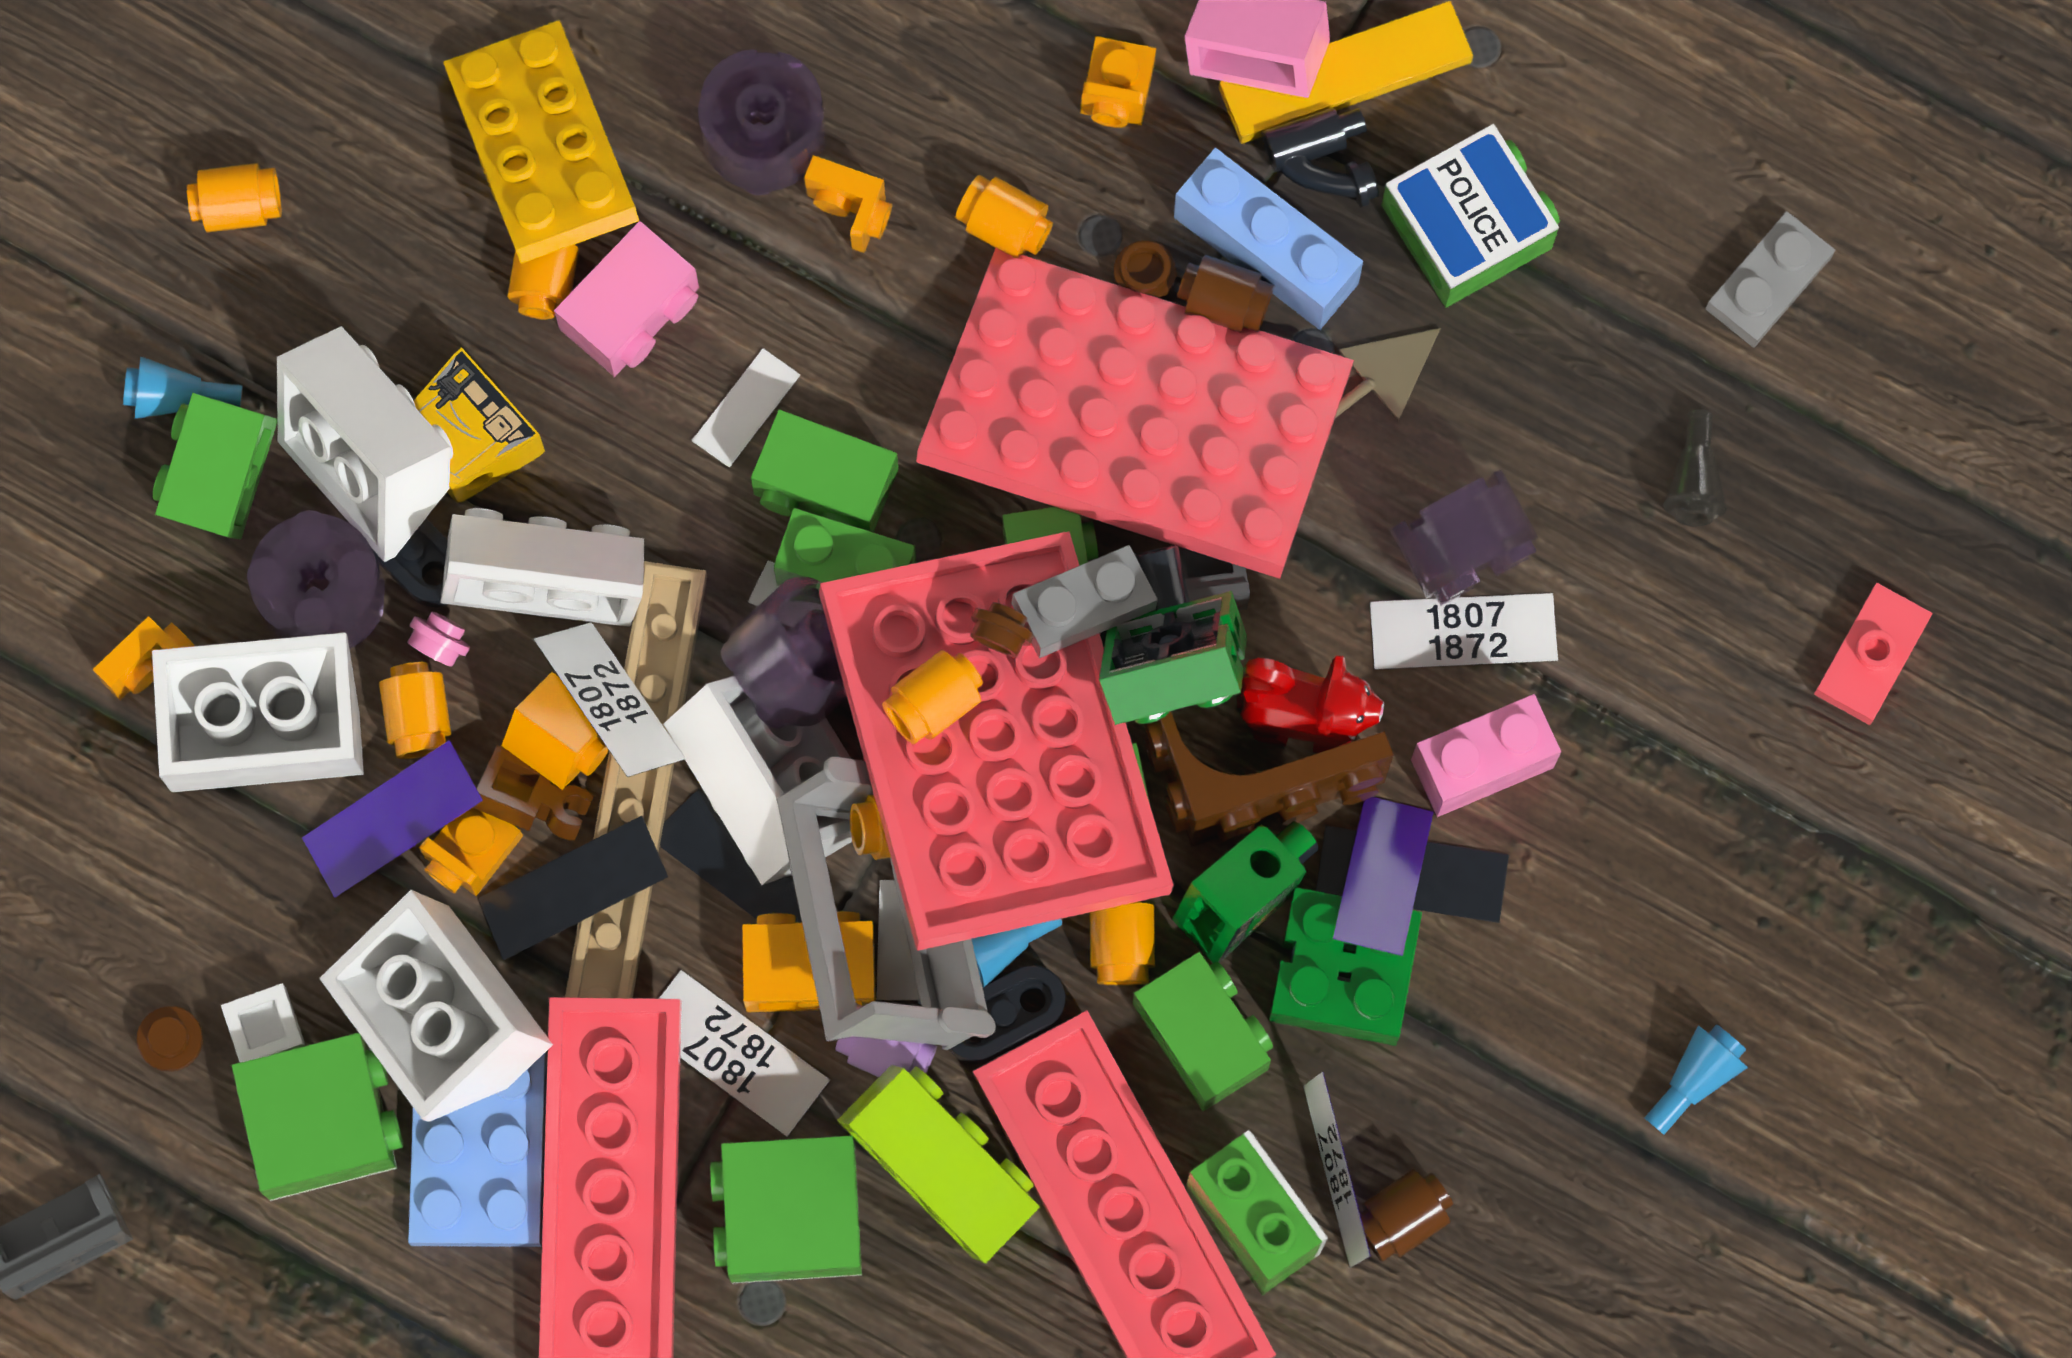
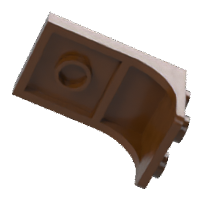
M1171 711L1160 720L1144 724L1147 736L1143 737V742L1150 765L1154 773L1165 770L1169 781L1166 783L1168 795L1164 796V802L1175 833L1186 830L1191 847L1219 838L1221 845L1238 843L1254 831L1256 825L1280 818L1282 825H1289L1292 821H1304L1318 813L1316 805L1337 798L1341 799L1342 805H1351L1369 799L1379 793L1377 785L1385 783L1394 756L1384 731L1260 773L1231 775L1211 769L1191 754L1180 737Z

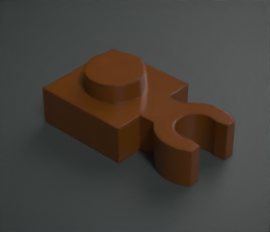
M497 745L477 787L483 801L472 808L527 831H530L535 818L545 821L550 831L556 836L566 840H575L583 820L569 815L565 810H573L578 814L586 816L594 796L579 786L568 785L562 790L552 785L551 781L508 750Z

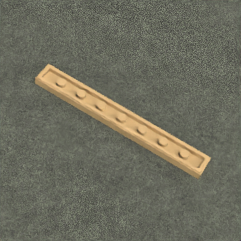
M644 561L642 599L632 622L624 670L663 725L685 704L707 572L705 570ZM609 751L594 839L642 815L655 847L659 852L674 763L627 777ZM652 886L578 923L565 998H633Z

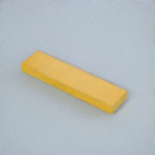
M1451 1L1329 43L1309 98L1225 81L1220 82L1219 91L1240 143L1243 144L1262 137L1263 130L1331 107L1337 111L1472 63L1473 53Z

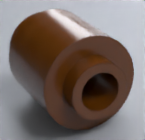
M1204 255L1200 266L1189 262L1182 278L1177 298L1187 301L1185 314L1203 316L1214 324L1240 333L1243 327L1258 332L1265 318L1275 285L1262 281L1261 273Z
M1412 1169L1362 1204L1364 1211L1360 1213L1367 1244L1381 1262L1393 1254L1398 1258L1402 1257L1451 1223L1445 1210L1454 1205L1446 1189L1432 1172L1422 1178L1415 1169Z

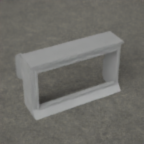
M841 757L827 759L824 762V770L777 798L826 1041L855 1036L942 1045L943 1050H948L972 1036L988 1037L995 1032V1022L987 1012L972 939L917 951L891 858L890 861L922 1007L871 1002L857 1010L816 815L850 820L852 804L865 802L866 797L874 795L865 761Z

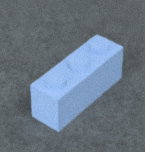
M1216 147L1176 193L1174 218L1233 264L1261 273L1262 281L1275 285L1273 295L1319 330H1321L1359 284L1363 260Z

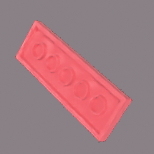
M549 997L548 1038L553 1045L548 1049L539 1358H673L682 1001L680 999Z
M1088 1010L973 1071L976 1082L1028 1178L1033 1183L1035 1191L1126 1358H1275L1276 1353Z

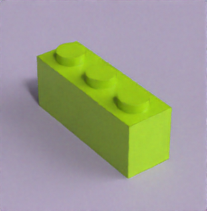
M891 1065L838 1118L837 1122L853 1136L971 1258L986 1264L1040 1208L1027 1194L1034 1185L1010 1160L1006 1158L999 1165L982 1148L989 1139L971 1119L962 1112L954 1119L937 1102L944 1093L926 1073L917 1066L908 1073L905 1068Z

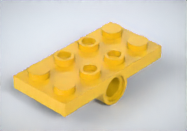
M560 20L443 61L495 202H497L520 264L639 221L635 205Z

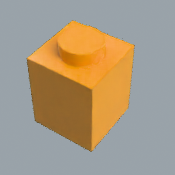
M553 672L515 708L501 745L562 790L580 772L586 776L591 775L609 751L559 676Z

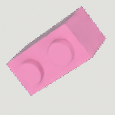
M1199 0L1185 35L1190 75L1309 98L1330 41L1327 4L1325 1Z
M639 221L554 310L559 329L615 377L626 365L634 368L646 358L656 342L653 336L668 320L677 323L692 309L698 299V294L695 293L699 289L696 269Z
M1535 694L1417 743L1411 761L1434 812L1439 817L1553 769L1561 754V750Z

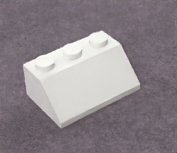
M342 326L277 357L278 443L384 562L394 558L449 489L450 459L453 457V448L447 434L440 426L436 424L431 425L416 409L415 403L406 388L400 384L394 385L380 369L372 351L365 345L359 346Z
M480 508L465 510V516L452 515L440 603L630 627L643 593L644 538L629 537L630 531L628 529L614 525H595L592 527V531L589 532L566 529L567 523L565 521L552 517H531L527 524L503 521V514L497 511Z
M346 633L152 650L159 776L171 792L364 775L360 712Z
M790 659L706 684L663 724L685 757V761L709 798L713 809L720 816L742 852L746 863L753 870L761 885L792 875L777 798L824 770V762L831 757L851 759ZM816 815L825 857L852 842L850 820Z
M410 890L319 978L421 1119L428 1122L507 1089L553 1045L452 909L446 904L413 890Z

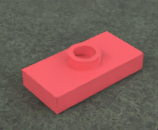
M1876 583L1814 695L1870 725L1933 613Z

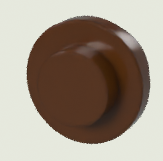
M1153 241L1131 243L1116 258L1114 264L1115 283L1133 291L1162 299L1170 292L1175 283V260L1172 254L1159 243Z
M992 602L989 611L975 608L971 619L975 622V626L970 636L980 644L1004 655L1018 657L1022 646H1030L1034 638V634L1024 627L1028 618L1008 606Z
M175 1006L161 1007L149 1013L141 1022L137 1032V1047L142 1058L153 1068L165 1072L179 1071L189 1066L198 1057L203 1045V1033L197 1019L187 1010Z

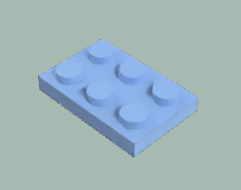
M547 1052L536 1060L507 1089L429 1122L422 1120L413 1108L408 1243L411 1246L542 1247Z

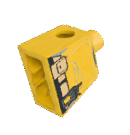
M463 348L454 353L414 400L416 409L431 425L436 424L440 426L451 442L453 457L450 459V480L447 493L457 503L467 500L537 459L545 452L540 434Z

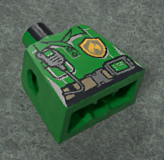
M1292 821L1276 836L1263 825L1257 827L1190 884L1172 920L1212 963L1215 961L1220 963L1290 899L1295 887H1298L1306 873L1302 864L1318 851V844L1315 838L1303 825L1296 821Z

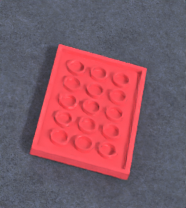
M995 248L920 442L916 462L1280 579L1354 360L1260 330L1256 332L1243 327L1240 333L1214 324L1203 316L1185 314V306L1024 255L1014 258Z
M1070 531L820 583V600L917 951L1169 895L1172 891V878L1126 722L1115 725L1099 681L1104 652L1100 633L1041 658L1038 657L1032 644L1030 646L1023 645L1018 657H1010L980 644L970 636L975 626V622L971 619L975 608L989 611L992 602H996L1014 609L1011 604L1013 593L1080 566ZM940 650L946 651L952 657L958 653L963 654L973 664L982 678L983 684L977 688L981 702L932 740L924 737L916 744H911L892 724L884 711L882 703L892 696L891 688Z

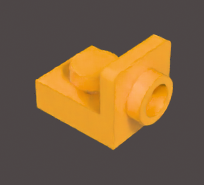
M1096 36L1087 80L1084 82L1082 90L1081 114L1091 115L1093 121L1107 127L1122 128L1126 127L1128 123L1142 125L1157 48Z
M813 155L804 177L807 197L814 199L813 204L816 207L832 215L847 217L849 212L856 213L857 215L850 232L852 249L865 253L871 236L877 239L882 237L891 214L892 204L885 202L884 180Z
M148 616L94 667L93 671L101 682L121 700L130 691L133 694L140 693L154 681L152 650L194 647L195 645L172 622L162 630Z
M471 808L445 825L433 841L427 837L419 848L425 859L430 862L424 871L454 894L460 886H463L473 895L477 896L521 840L523 834L513 824Z

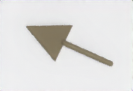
M1441 328L1339 349L1343 357L1354 360L1352 368L1364 381L1342 397L1335 418L1372 390L1399 421Z

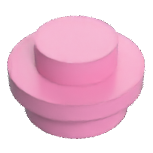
M431 612L427 620L414 616L410 623V627L414 631L408 640V644L442 664L452 667L459 654L466 656L470 649V646L461 640L465 629L436 612Z

